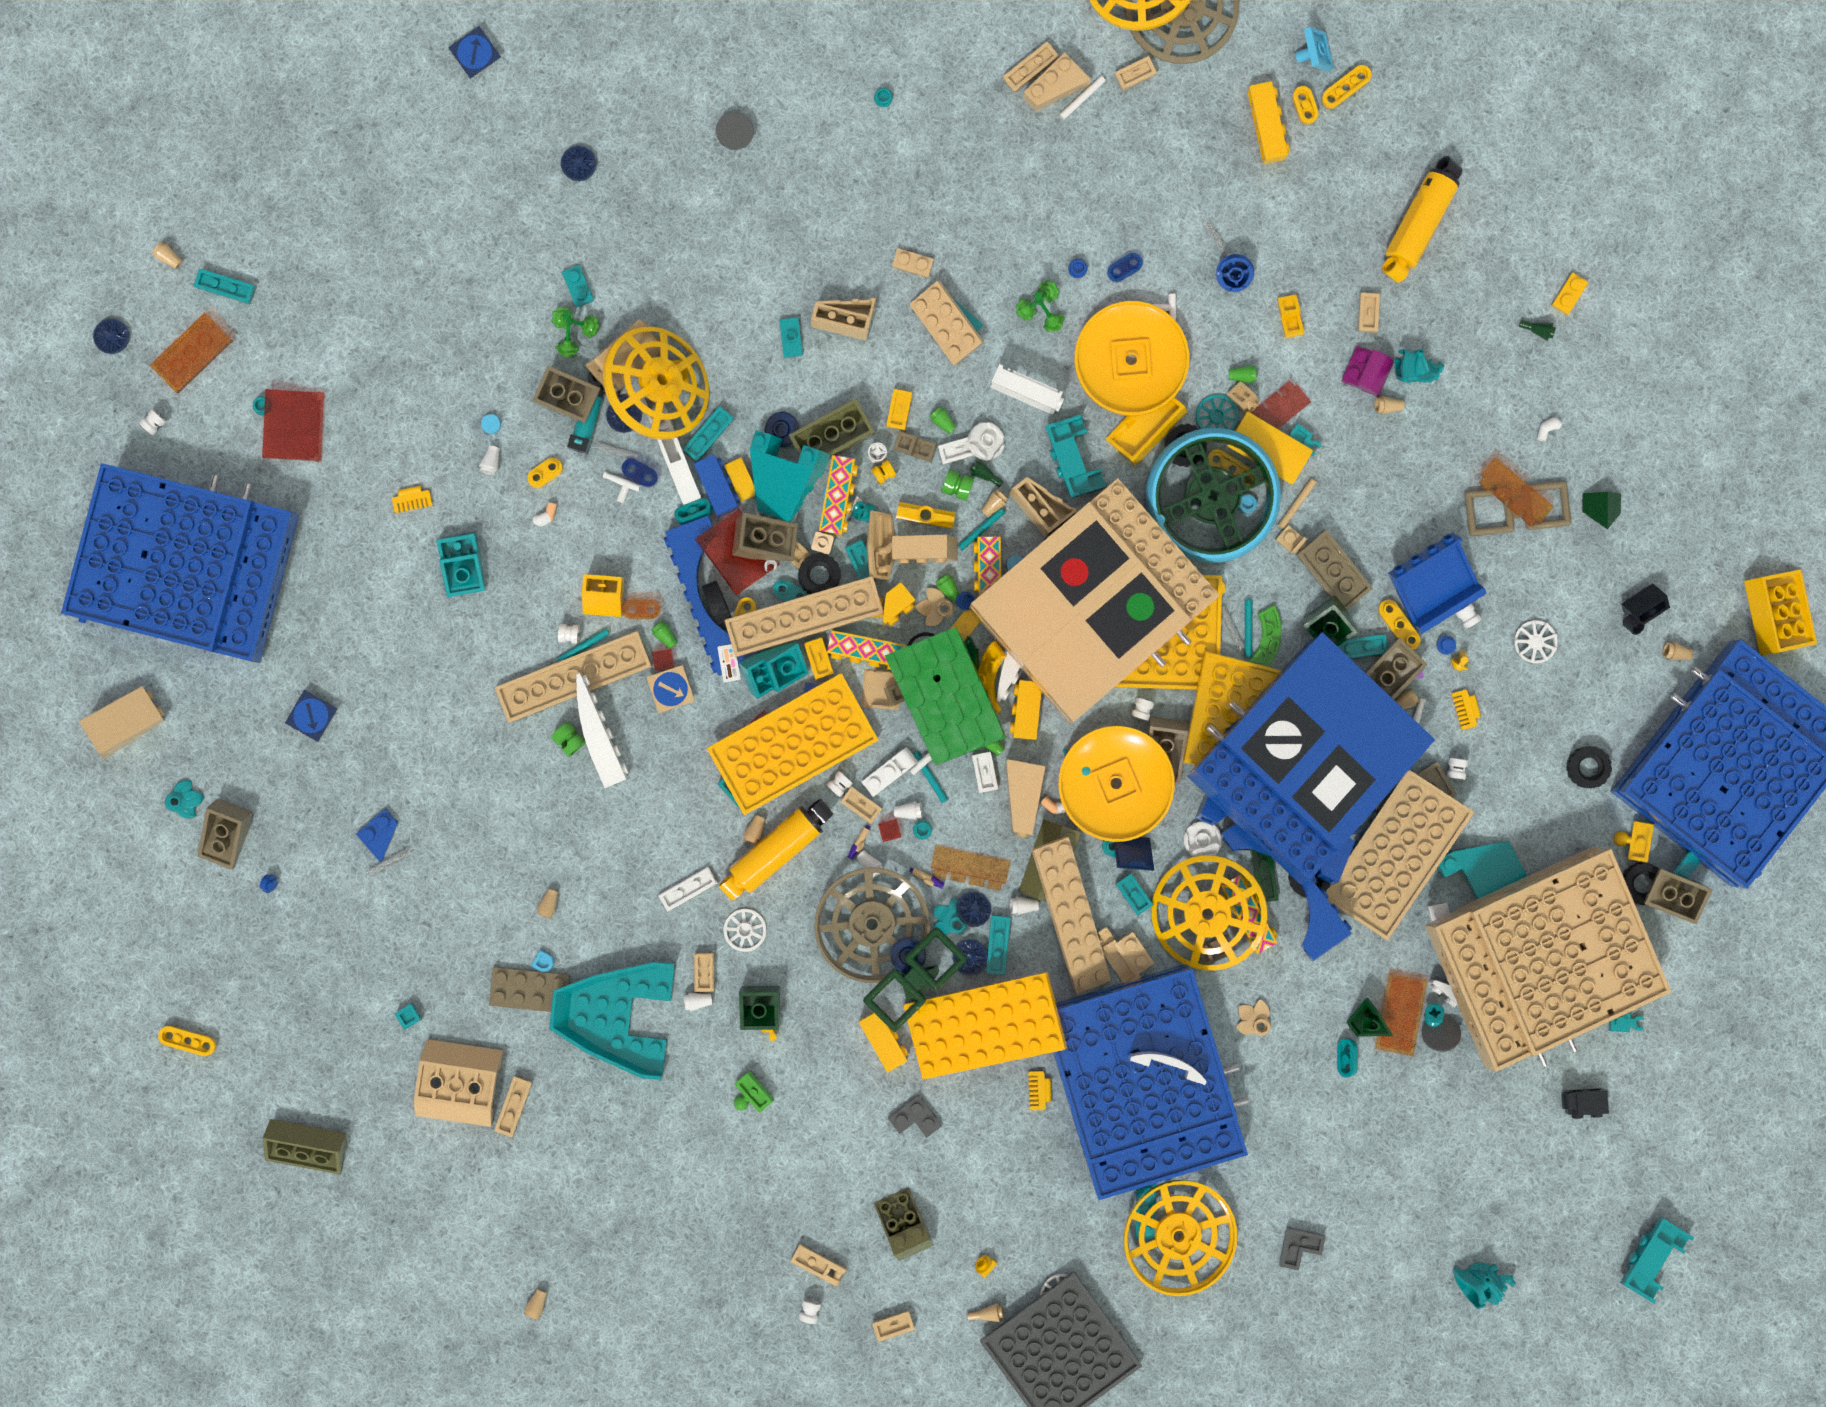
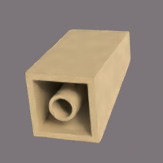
M640 319L635 321L585 364L603 387V367L610 347L626 332L639 327H649L645 321ZM650 331L633 335L640 344L650 341L660 342V339ZM627 341L623 342L617 350L613 360L614 365L624 366L628 355L634 349ZM660 347L645 349L651 358L660 354ZM639 354L634 358L631 365L632 368L640 369L645 363ZM612 372L613 386L615 392L625 386L623 374Z
M143 686L79 721L103 760L164 722L162 716L165 714L159 705L155 707L152 700L155 698L149 689L145 691Z
M1006 759L1005 767L1011 829L1013 832H1016L1015 836L1028 838V834L1033 835L1046 766Z

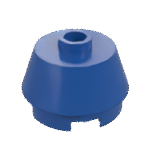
M1232 254L1223 258L1216 269V279L1219 285L1230 292L1244 290L1251 284L1254 278L1252 262L1240 254Z

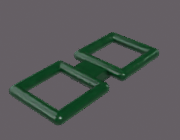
M934 927L905 956V961L912 969L905 976L897 969H892L863 998V1002L891 1031L896 1032L925 1004L926 998L918 990L926 982L934 990H939L967 962L968 958L938 927ZM935 937L958 958L937 980L914 959ZM894 978L916 999L895 1022L873 1001Z

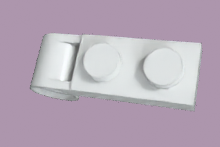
M906 747L864 779L862 783L874 797L918 763V760Z

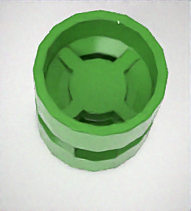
M949 469L941 492L950 496L956 494V498L967 501L974 477L966 474L960 476L959 472Z
M570 721L564 723L550 736L557 745L562 746L561 750L567 757L572 756L586 743L585 738L580 733L575 732L576 728Z

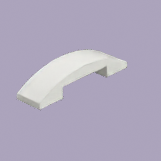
M1150 1051L1136 1052L1128 1056L1130 1061L1148 1067L1151 1059L1186 1070L1184 1075L1186 1079L1206 1084V1080L1196 1069L1177 1057Z

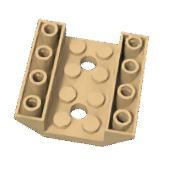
M426 1039L419 1061L415 1087V1116L492 1127L495 1109L492 1106L497 1073L501 1069L503 1050ZM434 1077L441 1079L442 1084L438 1088L432 1085ZM471 1083H477L480 1086L478 1093H473L470 1090Z

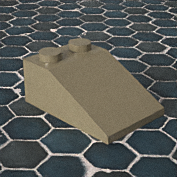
M547 366L532 401L555 413L586 423L601 388Z
M743 512L736 519L732 555L748 559L794 561L798 524Z
M1398 638L1364 672L1394 700L1428 664L1401 638Z
M1150 717L1148 736L1153 738L1163 748L1171 762L1174 780L1180 783L1189 722Z
M216 799L206 808L197 857L233 870L249 831L253 812Z
M1659 868L1643 903L1697 925L1712 889L1687 877Z

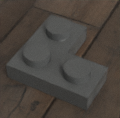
M919 1095L888 1117L899 1134L914 1123H916L926 1138L942 1127Z
M1286 1227L1279 1266L1299 1270L1303 1252L1322 1256L1326 1236Z

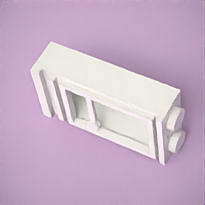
M999 364L990 388L1051 415L1055 411L1059 412L1064 400L1061 397L1063 391L1058 393V390L1014 370L1010 372L1011 369L1009 368L1005 370L1003 369L1004 366Z

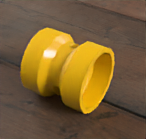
M888 459L883 461L882 465L871 468L879 485L885 483L886 479H892L897 476Z

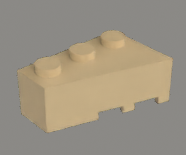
M1064 52L1024 91L1023 99L1035 111H1038L1090 86L1091 79Z
M870 298V300L852 299V301H816L811 317V327L867 341L876 307V298Z
M1028 477L1009 492V495L1044 538L1078 511L1064 503L1059 497H1055L1047 492L1045 488Z
M950 535L892 536V559L897 560L898 564H910V561H917L918 564H927L928 561H935V563L958 561V538Z

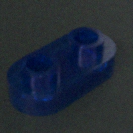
M1130 253L1111 264L1107 270L1109 280L1118 283L1137 273L1143 265L1141 256L1136 253ZM1130 260H1136L1137 264L1131 265ZM1115 269L1120 270V274L1116 275L1113 271Z
M627 459L623 462L621 469L627 478L648 488L657 484L658 474L654 469L635 459ZM630 466H635L634 472H629ZM646 475H651L652 480L646 481Z

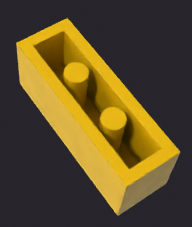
M1019 680L1018 684L1014 685L1013 695L1017 696V701L1012 704V714L1015 715V720L1010 723V734H1013V738L1036 740L1041 690L1033 681Z
M874 1012L859 1020L860 1026L887 1073L908 1061L906 1056L909 1054L904 1045H899L897 1032L891 1031Z

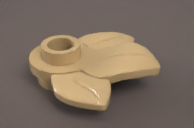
M927 588L926 594L928 599L919 602L915 607L920 614L927 616L925 625L936 626L941 623L943 618H948L952 615L954 607L951 601L945 599L940 590ZM946 605L948 607L947 612H942L940 610L941 606Z
M1258 1000L1254 1008L1248 1005L1239 1006L1238 1012L1242 1020L1236 1026L1239 1032L1244 1035L1255 1033L1258 1036H1264L1270 1031L1271 1025L1268 1020L1270 1011L1264 1001ZM1260 1022L1264 1024V1028L1261 1030L1257 1028Z

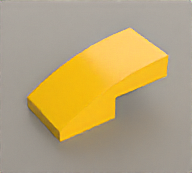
M1297 295L1277 298L1285 339L1304 335Z
M742 457L724 464L740 502L755 496L754 484Z

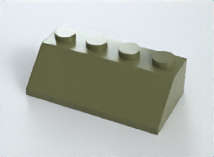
M855 398L789 434V437L799 456L803 445L829 453L830 460L832 455L838 456L873 437L875 432Z
M1043 819L1034 848L1067 836L1074 853L1081 832ZM1031 853L1018 892L1047 902L1035 860Z
M270 1119L263 1135L265 1161L341 1175L347 1145L346 1133L326 1130L320 1127L305 1126L300 1123L294 1124L283 1120Z

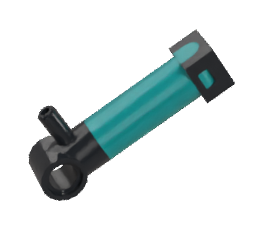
M590 371L588 373V383L601 389L586 423L576 420L573 434L570 435L567 445L569 450L587 455L591 446V437L604 393L606 394L605 388L599 382L594 381V375ZM620 390L616 392L617 397L620 396Z

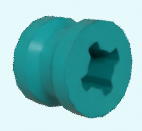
M857 502L853 507V517L857 521L869 523L870 511H876V507L870 503Z
M1434 1003L1426 1007L1424 1020L1429 1026L1437 1027L1442 1024L1445 1014L1443 1007Z

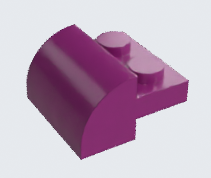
M1356 346L1341 381L1360 388L1363 392L1379 397L1394 361L1377 350L1373 349L1371 351Z

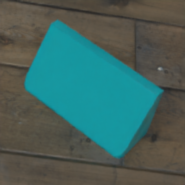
M1690 851L1673 873L1689 878L1700 864V861Z

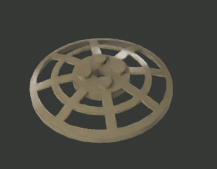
M1165 0L1160 4V11L1153 15L1150 14L1149 9H1146V21L1165 15L1174 9L1175 6L1169 0ZM1191 0L1188 7L1181 14L1168 22L1172 26L1169 35L1160 30L1159 27L1151 29L1157 36L1166 41L1163 52L1149 45L1140 35V30H1130L1136 42L1157 59L1173 64L1196 63L1217 53L1229 40L1237 23L1239 1L1233 0V16L1229 18L1222 14V0H1217V11L1207 8L1206 0ZM1125 8L1126 20L1134 22L1132 10ZM1203 15L1214 19L1210 26L1201 32L1197 23L1202 19ZM1219 22L1229 26L1223 38L1215 46L1208 49L1204 38L1213 32ZM1179 28H1191L1194 34L1193 37L1189 38L1176 37ZM1197 42L1201 51L1200 54L1187 57L1170 55L1173 44L1187 45Z
M867 867L846 873L828 887L817 906L814 930L820 952L837 972L855 981L879 983L887 975H880L879 963L888 961L891 958L890 953L878 957V946L886 942L893 946L898 941L892 936L895 925H906L903 938H910L912 924H924L923 939L930 932V917L923 896L911 881L892 870ZM872 873L886 874L903 883L896 890L885 885L873 884ZM864 874V885L851 889L845 895L836 889L840 883L848 878ZM908 888L918 899L923 916H911L910 909L901 896ZM873 890L884 891L891 896L885 903L875 901ZM866 891L865 902L856 905L849 900L854 894ZM829 895H832L839 901L833 912L832 923L820 925L822 909ZM896 901L903 907L906 917H894L890 908ZM844 905L852 913L849 921L838 922L839 912ZM875 919L878 924L876 928L870 929L866 925L867 921ZM850 929L854 939L847 947L842 942L838 930ZM832 931L837 945L843 951L836 961L831 957L824 945L821 936L823 932ZM859 944L870 947L871 958L857 955L853 951ZM848 957L861 963L871 964L872 976L856 974L845 969L842 965Z

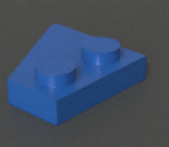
M384 809L356 833L379 862L384 860L398 822L387 809Z

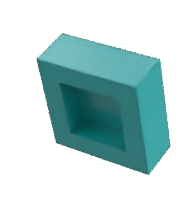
M413 1003L394 1013L404 1030L422 1020Z

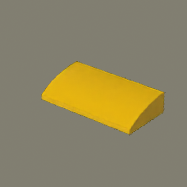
M1174 397L1169 403L1154 412L1138 416H1127L1109 434L1106 441L1136 467L1187 413L1186 407Z
M1249 411L1246 412L1235 430L1260 445L1272 460L1278 477L1292 485L1313 452L1311 448ZM1227 444L1229 448L1235 450L1236 452L1253 461L1252 458L1242 450Z

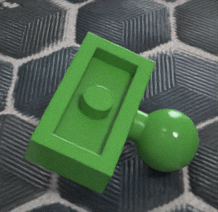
M750 1070L734 1083L743 1094L734 1099V1106L737 1110L743 1111L747 1109L750 1102L760 1113L775 1100Z

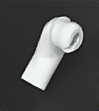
M1555 417L1542 422L1537 440L1546 442L1549 431L1560 429L1562 422Z

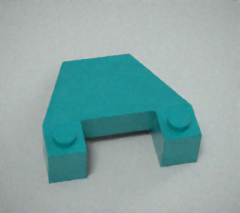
M755 430L750 446L757 511L791 522L803 505V500L807 494L811 493L814 489L813 485L817 479L821 478L824 474L830 454L803 445L798 463H794L777 457L782 438Z
M1509 841L1450 850L1437 867L1440 876L1445 878L1460 870L1475 899L1481 898L1527 876Z

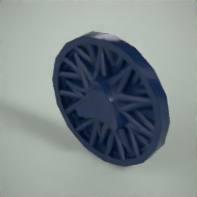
M584 146L570 147L561 157V168L567 178L581 182L590 178L595 172L596 159L591 150Z
M109 318L102 320L94 329V343L100 351L106 354L120 353L129 343L130 334L128 328L117 319Z
M622 397V398H618V399H619L620 403H622V402L625 401L627 398H626V397ZM610 404L606 411V419L610 427L620 433L633 431L619 418ZM635 404L625 409L638 423L641 422L642 413Z
M787 412L773 414L765 425V433L782 438L780 445L782 448L793 444L789 434L800 429L797 419Z
M968 892L959 898L956 905V913L965 925L979 927L990 918L991 905L983 894Z
M906 937L898 940L893 945L890 958L895 969L902 973H908L912 969L905 961V956L920 941L915 938ZM925 948L914 958L921 966L924 965L926 960Z
M968 939L957 945L968 958L967 962L958 970L959 972L972 976L979 974L985 969L988 953L982 943L977 940ZM953 954L952 959L955 962L958 958Z

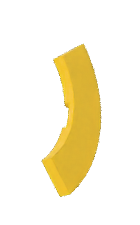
M993 641L981 657L978 674L996 714H998L1001 708L996 700L995 678L1000 664L1007 655L999 643Z

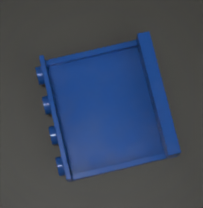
M1455 533L1445 535L1437 543L1429 545L1421 553L1411 556L1408 561L1395 566L1392 571L1388 572L1413 627L1421 634L1487 594L1485 588L1478 583L1460 544L1463 541L1462 538Z

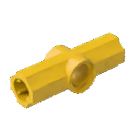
M899 502L896 519L949 529L953 528L955 512ZM923 511H929L931 518L923 520L920 514Z

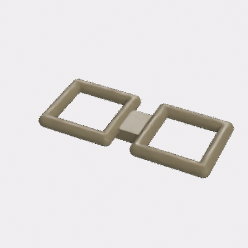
M1566 481L1523 485L1521 487L1522 498L1511 499L1508 487L1466 491L1464 497L1469 535L1482 536L1513 532L1515 529L1514 519L1525 518L1527 530L1571 525ZM1559 489L1563 519L1533 522L1529 492ZM1503 495L1506 525L1476 528L1473 498Z

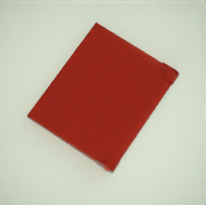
M265 389L262 458L322 461L325 393Z
M740 509L695 539L735 595L741 594L742 591L774 569V565L769 564L767 572L765 571L764 564L767 560L748 559L732 555L736 519L742 514Z

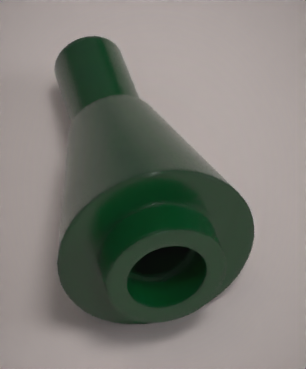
M1521 320L1519 325L1521 328L1531 330V332L1546 341L1549 338L1553 339L1556 327H1553L1554 323L1547 322L1532 323Z
M981 459L979 462L975 460L970 467V471H972L971 476L990 481L998 487H1001L1004 482L995 476Z

